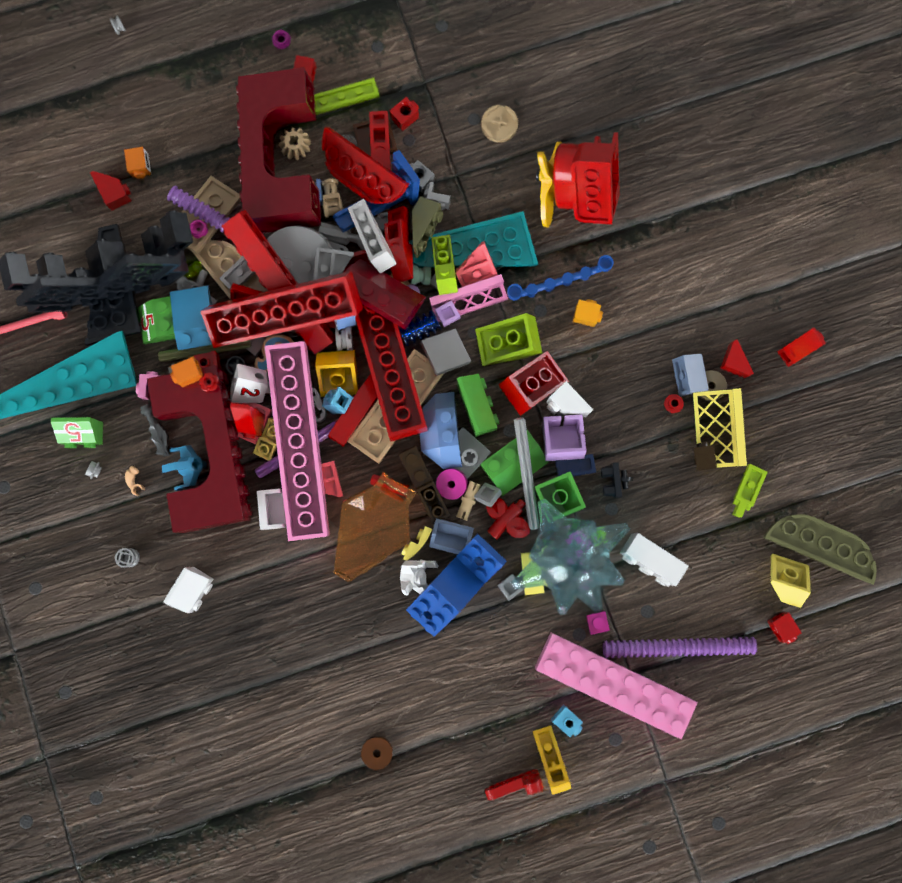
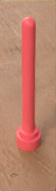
M45 312L0 326V334L52 318L54 320H62L67 318V312Z

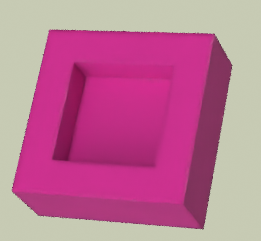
M606 611L586 615L590 635L610 631Z

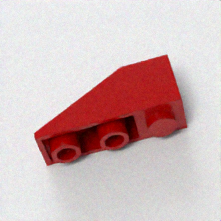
M812 328L777 352L789 367L826 344L822 333Z

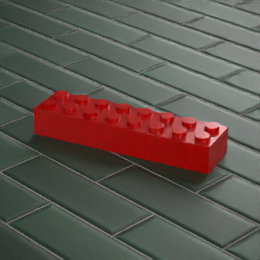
M352 271L209 305L200 312L212 346L217 348L355 316L361 312L363 306Z

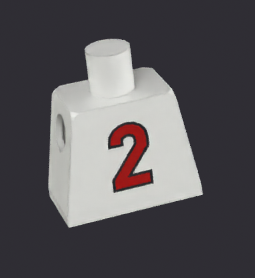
M237 364L230 387L231 403L263 402L265 393H270L267 372Z

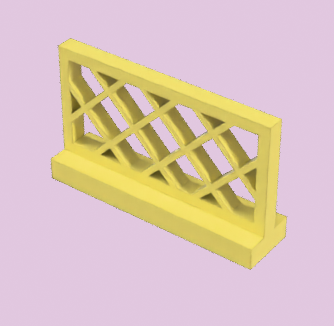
M741 388L693 393L696 442L701 443L700 437L707 432L714 438L709 446L717 441L725 447L718 456L715 455L716 461L719 460L721 462L717 464V468L747 466ZM728 394L729 403L725 407H722L715 401L719 395ZM709 395H716V397L713 399ZM697 396H706L711 400L705 409L698 404ZM712 403H715L722 409L715 418L706 411ZM723 412L730 416V422L726 427L716 420ZM703 413L713 420L706 428L699 423V418ZM714 422L723 428L717 437L707 430ZM725 430L732 436V440L727 446L718 439ZM728 450L733 454V463H725L719 457Z

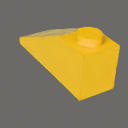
M552 726L533 731L552 795L571 789Z

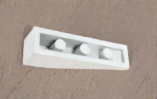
M362 199L348 208L370 262L379 273L396 265L394 256L366 201Z

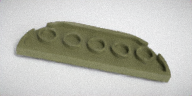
M801 514L786 516L773 523L763 537L871 585L875 583L876 562L873 560L868 545L858 536L820 519Z

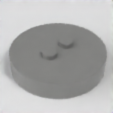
M288 226L274 232L267 238V241L298 284L313 280L316 247L332 249V246L322 234L305 226Z

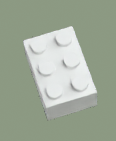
M639 533L631 534L620 551L624 561L631 565L637 564L640 566L639 570L646 575H654L656 577L655 581L667 587L670 585L677 586L689 567Z

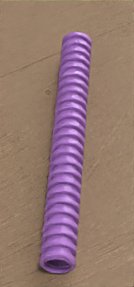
M176 185L171 188L167 195L169 202L173 201L174 205L178 204V207H183V210H188V213H193L200 220L204 219L205 223L209 222L210 226H215V229H220L222 233L224 230L222 225L231 219L230 217L226 218L224 214L221 215L219 211L216 212L208 204L204 205L203 201L199 202L198 198L194 199V196H189V193H184Z
M726 637V639L720 638L719 640L718 638L713 640L711 638L707 640L705 638L701 640L699 638L695 640L692 638L687 640L685 638L683 641L681 639H677V641L675 639H671V641L665 639V641L659 639V641L647 639V641L641 640L640 642L638 640L634 642L632 640L628 642L626 640H622V642L610 640V642L604 641L603 655L605 658L609 656L611 658L615 656L617 658L621 656L623 658L627 656L638 658L640 655L641 657H645V655L651 657V655L654 657L658 655L660 657L664 655L666 657L670 655L675 657L676 655L682 656V654L684 656H688V654L690 656H694V654L697 656L701 654L703 656L707 654L709 656L713 654L718 656L719 653L721 655H725V653L727 655H731V653L733 655H737V653L739 655H743V653L755 655L757 652V642L754 637H750V639L748 637H744V639L742 637H738V639Z

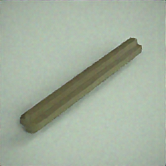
M251 340L217 348L207 345L183 350L161 351L158 353L160 362L194 357L193 355L209 353L214 350L220 353L250 348Z

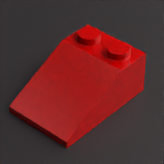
M546 351L508 376L499 384V387L521 416L554 393L566 381L569 382V380L549 352Z

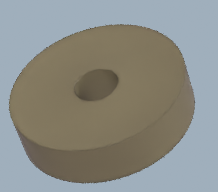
M714 370L706 371L707 383L714 385V388H709L708 391L727 390L726 379L721 373ZM724 394L719 395L716 400L720 399ZM709 395L713 399L716 397V395ZM699 396L701 399L711 402L708 397Z

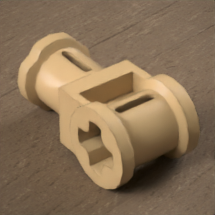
M326 179L321 182L325 195H323L325 218H329V216H333L335 213L343 210L342 199L337 190V179Z

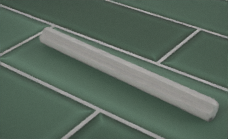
M524 418L514 419L527 519L529 528L534 530L540 526L526 422Z

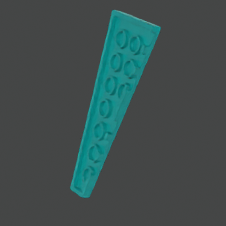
M524 211L437 233L432 236L450 235L455 268H458L483 241L495 267L538 265ZM431 237L427 241L425 251L421 252L418 258H415L413 248L414 266L419 268L424 266L435 268ZM410 240L409 243L413 246V240Z
M123 331L110 335L1 393L0 419L136 386L137 379Z

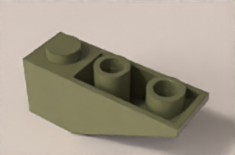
M423 197L418 199L412 210L415 258H418L421 252L425 251L427 241L434 235L437 223H440L443 218L441 203Z

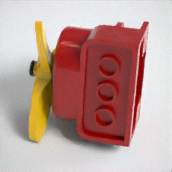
M614 132L612 143H601L600 136H595L594 143L570 144L556 142L549 161L544 152H537L540 169H537L536 180L541 181L540 199L543 227L551 225L554 198L559 209H574V217L579 222L612 224L620 195L617 132Z

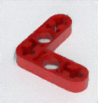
M533 769L491 785L484 791L488 800H494L522 788H525L527 795L536 794L544 789V785L538 769Z

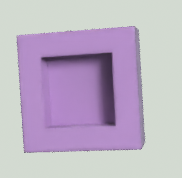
M452 300L435 309L443 327L461 318Z

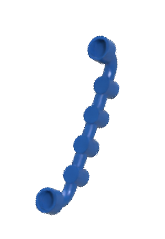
M603 255L599 258L597 266L591 268L583 267L575 273L566 272L562 277L556 279L548 278L544 283L537 285L529 284L524 289L518 284H512L508 287L507 296L515 301L524 296L535 297L537 292L543 290L551 292L556 286L562 284L570 286L573 281L578 279L588 280L591 275L611 270L614 264L613 258L609 255Z

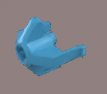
M191 445L171 448L170 452L180 451L181 458L178 462L162 465V473L178 470L183 476L184 485L174 487L176 491H182L183 488L195 486L199 473L202 469H207L206 461H203L196 454Z

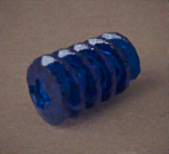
M429 310V317L425 313H422V320L415 316V323L411 320L406 330L403 328H399L406 346H409V340L416 343V337L423 340V333L430 337V330L437 334L436 328L438 327L440 330L441 328L434 312Z

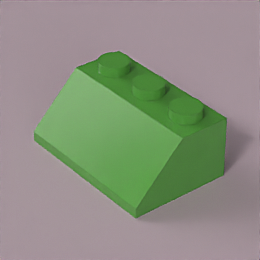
M479 374L457 378V386L475 437L496 431L499 420L496 414H492L490 407H493L490 395L486 396L484 389H487L484 378L480 379Z
M527 430L532 474H534L549 462L545 460L543 451ZM516 438L480 464V467L495 487L501 489L502 496L522 482Z

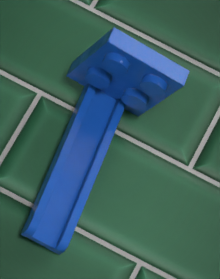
M400 150L393 153V161L391 162L392 172L408 182L409 186L400 198L391 203L374 204L366 201L373 216L405 199L411 205L416 204L418 201L420 179ZM350 206L333 215L334 221L343 233L355 227L348 210Z

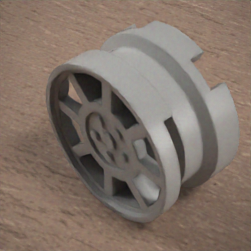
M335 326L337 351H342L343 349L353 350L352 326L338 330Z

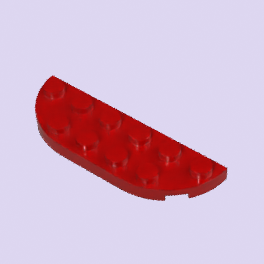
M325 127L322 136V151H325L327 160L325 164L338 181L364 200L374 204L391 203L404 194L409 186L408 182L330 127Z

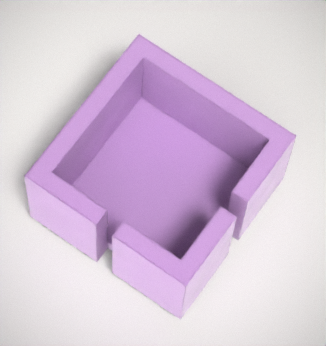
M566 415L563 426H560L561 416L544 417L542 430L545 460L584 459L586 442L585 434L583 435V416Z

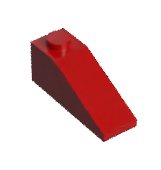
M231 403L230 408L237 432L243 434V438L255 440V436L262 437L265 414L250 405Z

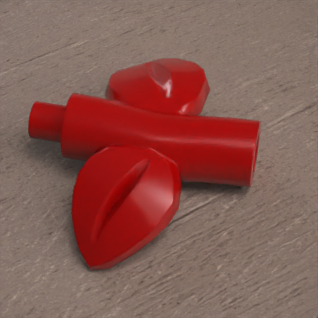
M498 498L492 507L486 506L488 515L495 519L488 532L496 540H498L505 529L514 538H523L529 535L530 528L528 523L519 516L523 512L521 509L526 503L520 499L516 504L512 503L508 507L503 499Z

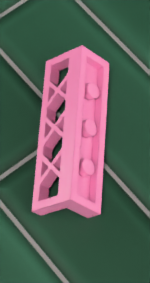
M502 274L458 288L457 293L437 295L429 298L436 323L441 321L435 309L451 300L454 305L459 300L467 303L465 309H457L460 316L508 300ZM500 287L502 297L495 299L489 296L492 289ZM480 294L484 296L483 303L476 304L472 302L474 295Z

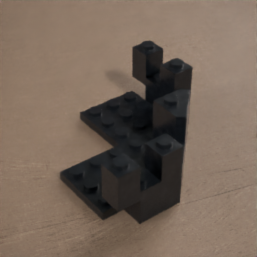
M171 210L160 219L161 228L159 226L148 227L141 234L145 255L143 256L133 253L127 254L123 242L107 241L106 239L96 240L85 251L89 270L79 267L74 269L69 275L66 274L62 255H54L52 252L44 253L36 261L39 274L29 275L25 254H17V252L13 251L7 252L0 258V273L4 291L24 290L16 298L17 306H27L28 312H67L73 310L72 306L82 304L83 307L98 304L99 299L108 297L109 300L125 297L124 293L135 291L137 294L151 290L150 286L161 284V287L171 285L189 272L184 249L193 243L187 214Z

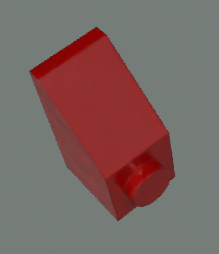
M90 172L106 206L111 211L132 201L129 196L131 191L126 183L123 184L118 178L99 172Z

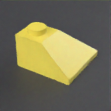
M772 553L771 584L781 602L799 608L802 607L811 593L809 565Z

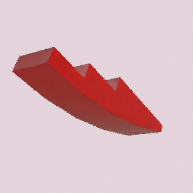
M371 374L355 394L345 414H341L328 434L329 438L343 447L378 398Z

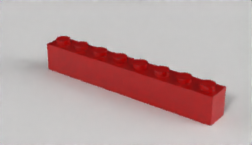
M246 210L239 212L222 225L224 234L233 241L237 252L246 259L249 269L257 274L259 282L264 288L270 291L298 284ZM326 322L295 329V332L304 339L308 350L314 354L333 343L336 339L335 334Z

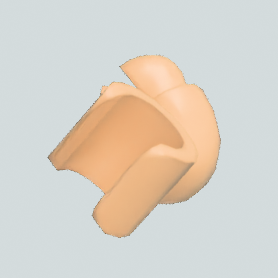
M130 466L126 470L125 481L132 494L140 496L136 492V488L140 487L142 490H145V487L135 484V478L139 470L135 466Z

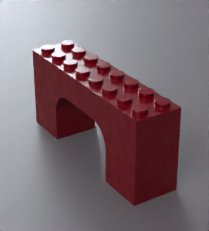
M302 67L239 76L238 85H236L239 102H237L236 106L239 113L237 126L240 131L238 145L241 150L238 160L241 166L239 180L242 184L240 199L243 208L240 209V212L246 210L262 233L278 231L288 226H321L320 190L310 174L284 178L275 177L274 137L276 133L288 124L316 121L315 89L307 71Z
M217 365L201 368L203 375L209 372L216 375L219 379L217 389L209 392L201 389L199 381L185 387L178 385V383L175 384L170 374L147 378L153 417L162 421L189 416L199 417L203 425L210 464L209 476L202 485L166 494L173 533H186L251 520L250 515L253 514L251 504H248L247 501L249 489L244 484L246 472L244 466H241L240 461L243 455L241 448L237 444L239 437L237 429L234 427V418L230 408L231 397L230 391L228 392L227 384L230 383L229 376Z

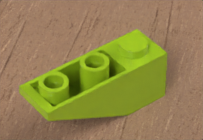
M450 235L431 237L439 295L457 293L458 288Z

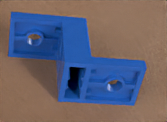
M477 534L406 611L428 633L435 637L507 561Z

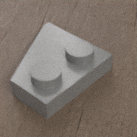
M316 247L313 280L342 273L353 257L354 252Z

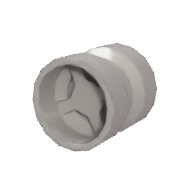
M122 548L115 555L116 564L122 568L134 567L140 560L139 552L133 548Z

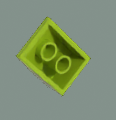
M525 313L475 329L483 366L523 359L542 353L536 319L530 314Z

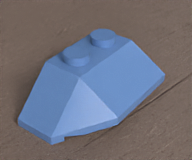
M455 393L435 394L422 408L428 431L420 433L421 451L442 469L462 467Z

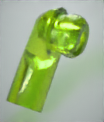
M194 261L188 267L189 272L183 276L192 278L199 275L200 271L203 270L201 262Z

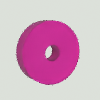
M450 468L440 473L436 481V487L442 497L454 500L466 492L468 481L462 471ZM449 481H453L455 486L451 487Z

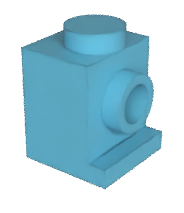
M337 387V389L327 392L323 399L322 407L332 414H345L354 397L341 387Z
M564 704L551 718L552 722L569 737L572 735L577 736L583 729L581 726L582 720ZM567 720H572L573 722L570 727L566 726Z

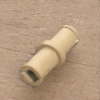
M469 481L465 495L461 497L462 503L456 517L468 520L471 508L476 503L474 496L478 492L480 484Z

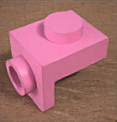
M147 371L146 374L139 375V383L136 384V394H138L139 398L150 400L147 378L159 376L158 372Z

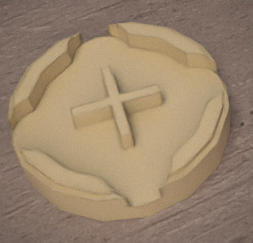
M492 106L488 108L482 117V131L491 141L496 143L506 142L516 134L518 118L510 107Z

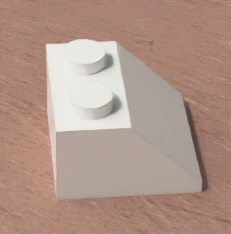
M567 381L546 402L548 410L553 415L557 414L558 416L582 415L587 417L593 411Z
M186 567L163 602L186 613L197 611L203 602L201 601L203 595H207L213 586L211 584L213 578L195 567Z

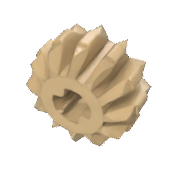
M292 127L291 132L285 130L286 136H280L282 142L279 143L282 154L287 155L290 160L295 156V159L298 161L300 155L305 158V152H310L309 145H311L308 134L306 132L303 133L301 128L295 131V128Z

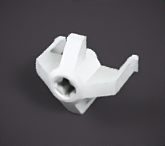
M405 560L402 564L400 575L401 590L404 595H408L412 589L421 594L428 587L425 569L438 568L439 566L436 561Z

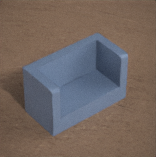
M436 519L429 547L459 554L471 541L474 528Z

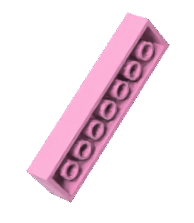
M550 632L534 667L537 671L679 739H682L697 705V702L552 632Z

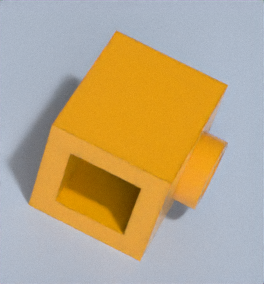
M590 299L586 301L579 300L576 305L573 322L595 327L597 322H601L603 311H600L601 305Z

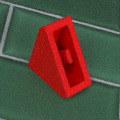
M738 339L729 344L720 369L747 378L754 374Z

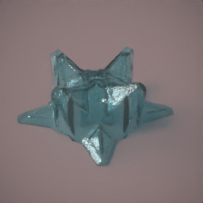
M546 499L539 501L541 533L538 535L530 552L531 562L511 582L514 589L548 587L551 590L559 614H566L577 597L595 613L602 611L600 585H623L625 581L610 560V552L630 531L628 524L621 523L596 527V523L593 521L566 518Z

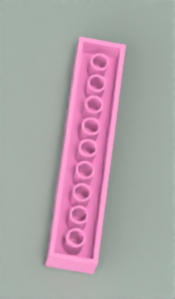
M301 341L265 346L288 541L326 537L330 535L307 344Z

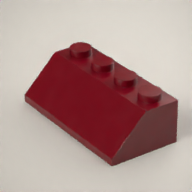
M362 259L348 267L346 272L352 271L361 303L406 330L426 297L384 272L379 273L374 266Z

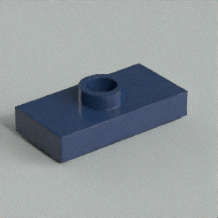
M593 454L585 455L584 459L555 461L557 477L570 471L573 477L596 473Z

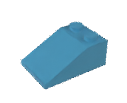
M201 286L171 291L173 327L178 350L212 345L200 312L207 306L212 305L209 287Z

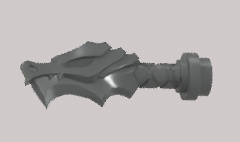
M151 403L140 407L141 415L146 416L150 424L148 430L151 432V437L149 439L157 447L155 454L163 455V457L170 456L167 448L169 446L168 432L153 417Z

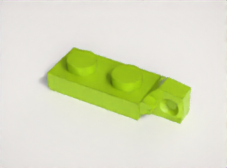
M752 464L747 465L733 498L732 504L736 506L732 515L740 518L745 510L749 511L754 506L768 473L767 471Z

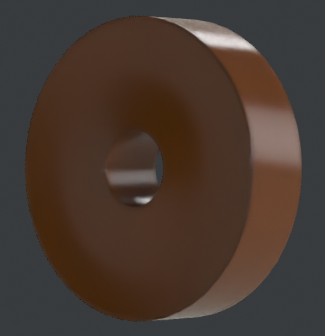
M374 736L369 738L361 749L362 761L370 769H383L392 759V746L384 737ZM379 750L381 754L375 756L373 751Z

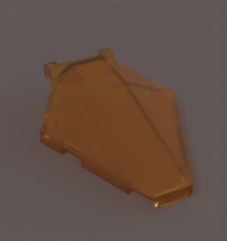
M382 472L375 485L342 502L334 574L347 582H351L359 575L364 574L386 559L395 550H399L410 542L409 504L417 491L404 487L387 477L388 474ZM383 483L405 495V500L382 487Z

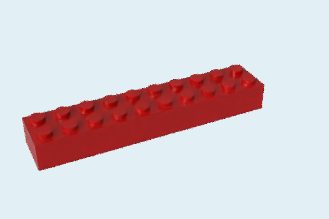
M366 250L354 252L343 273L359 259L374 266L370 262ZM362 304L363 309L358 315H355V319L390 442L428 431L398 325Z

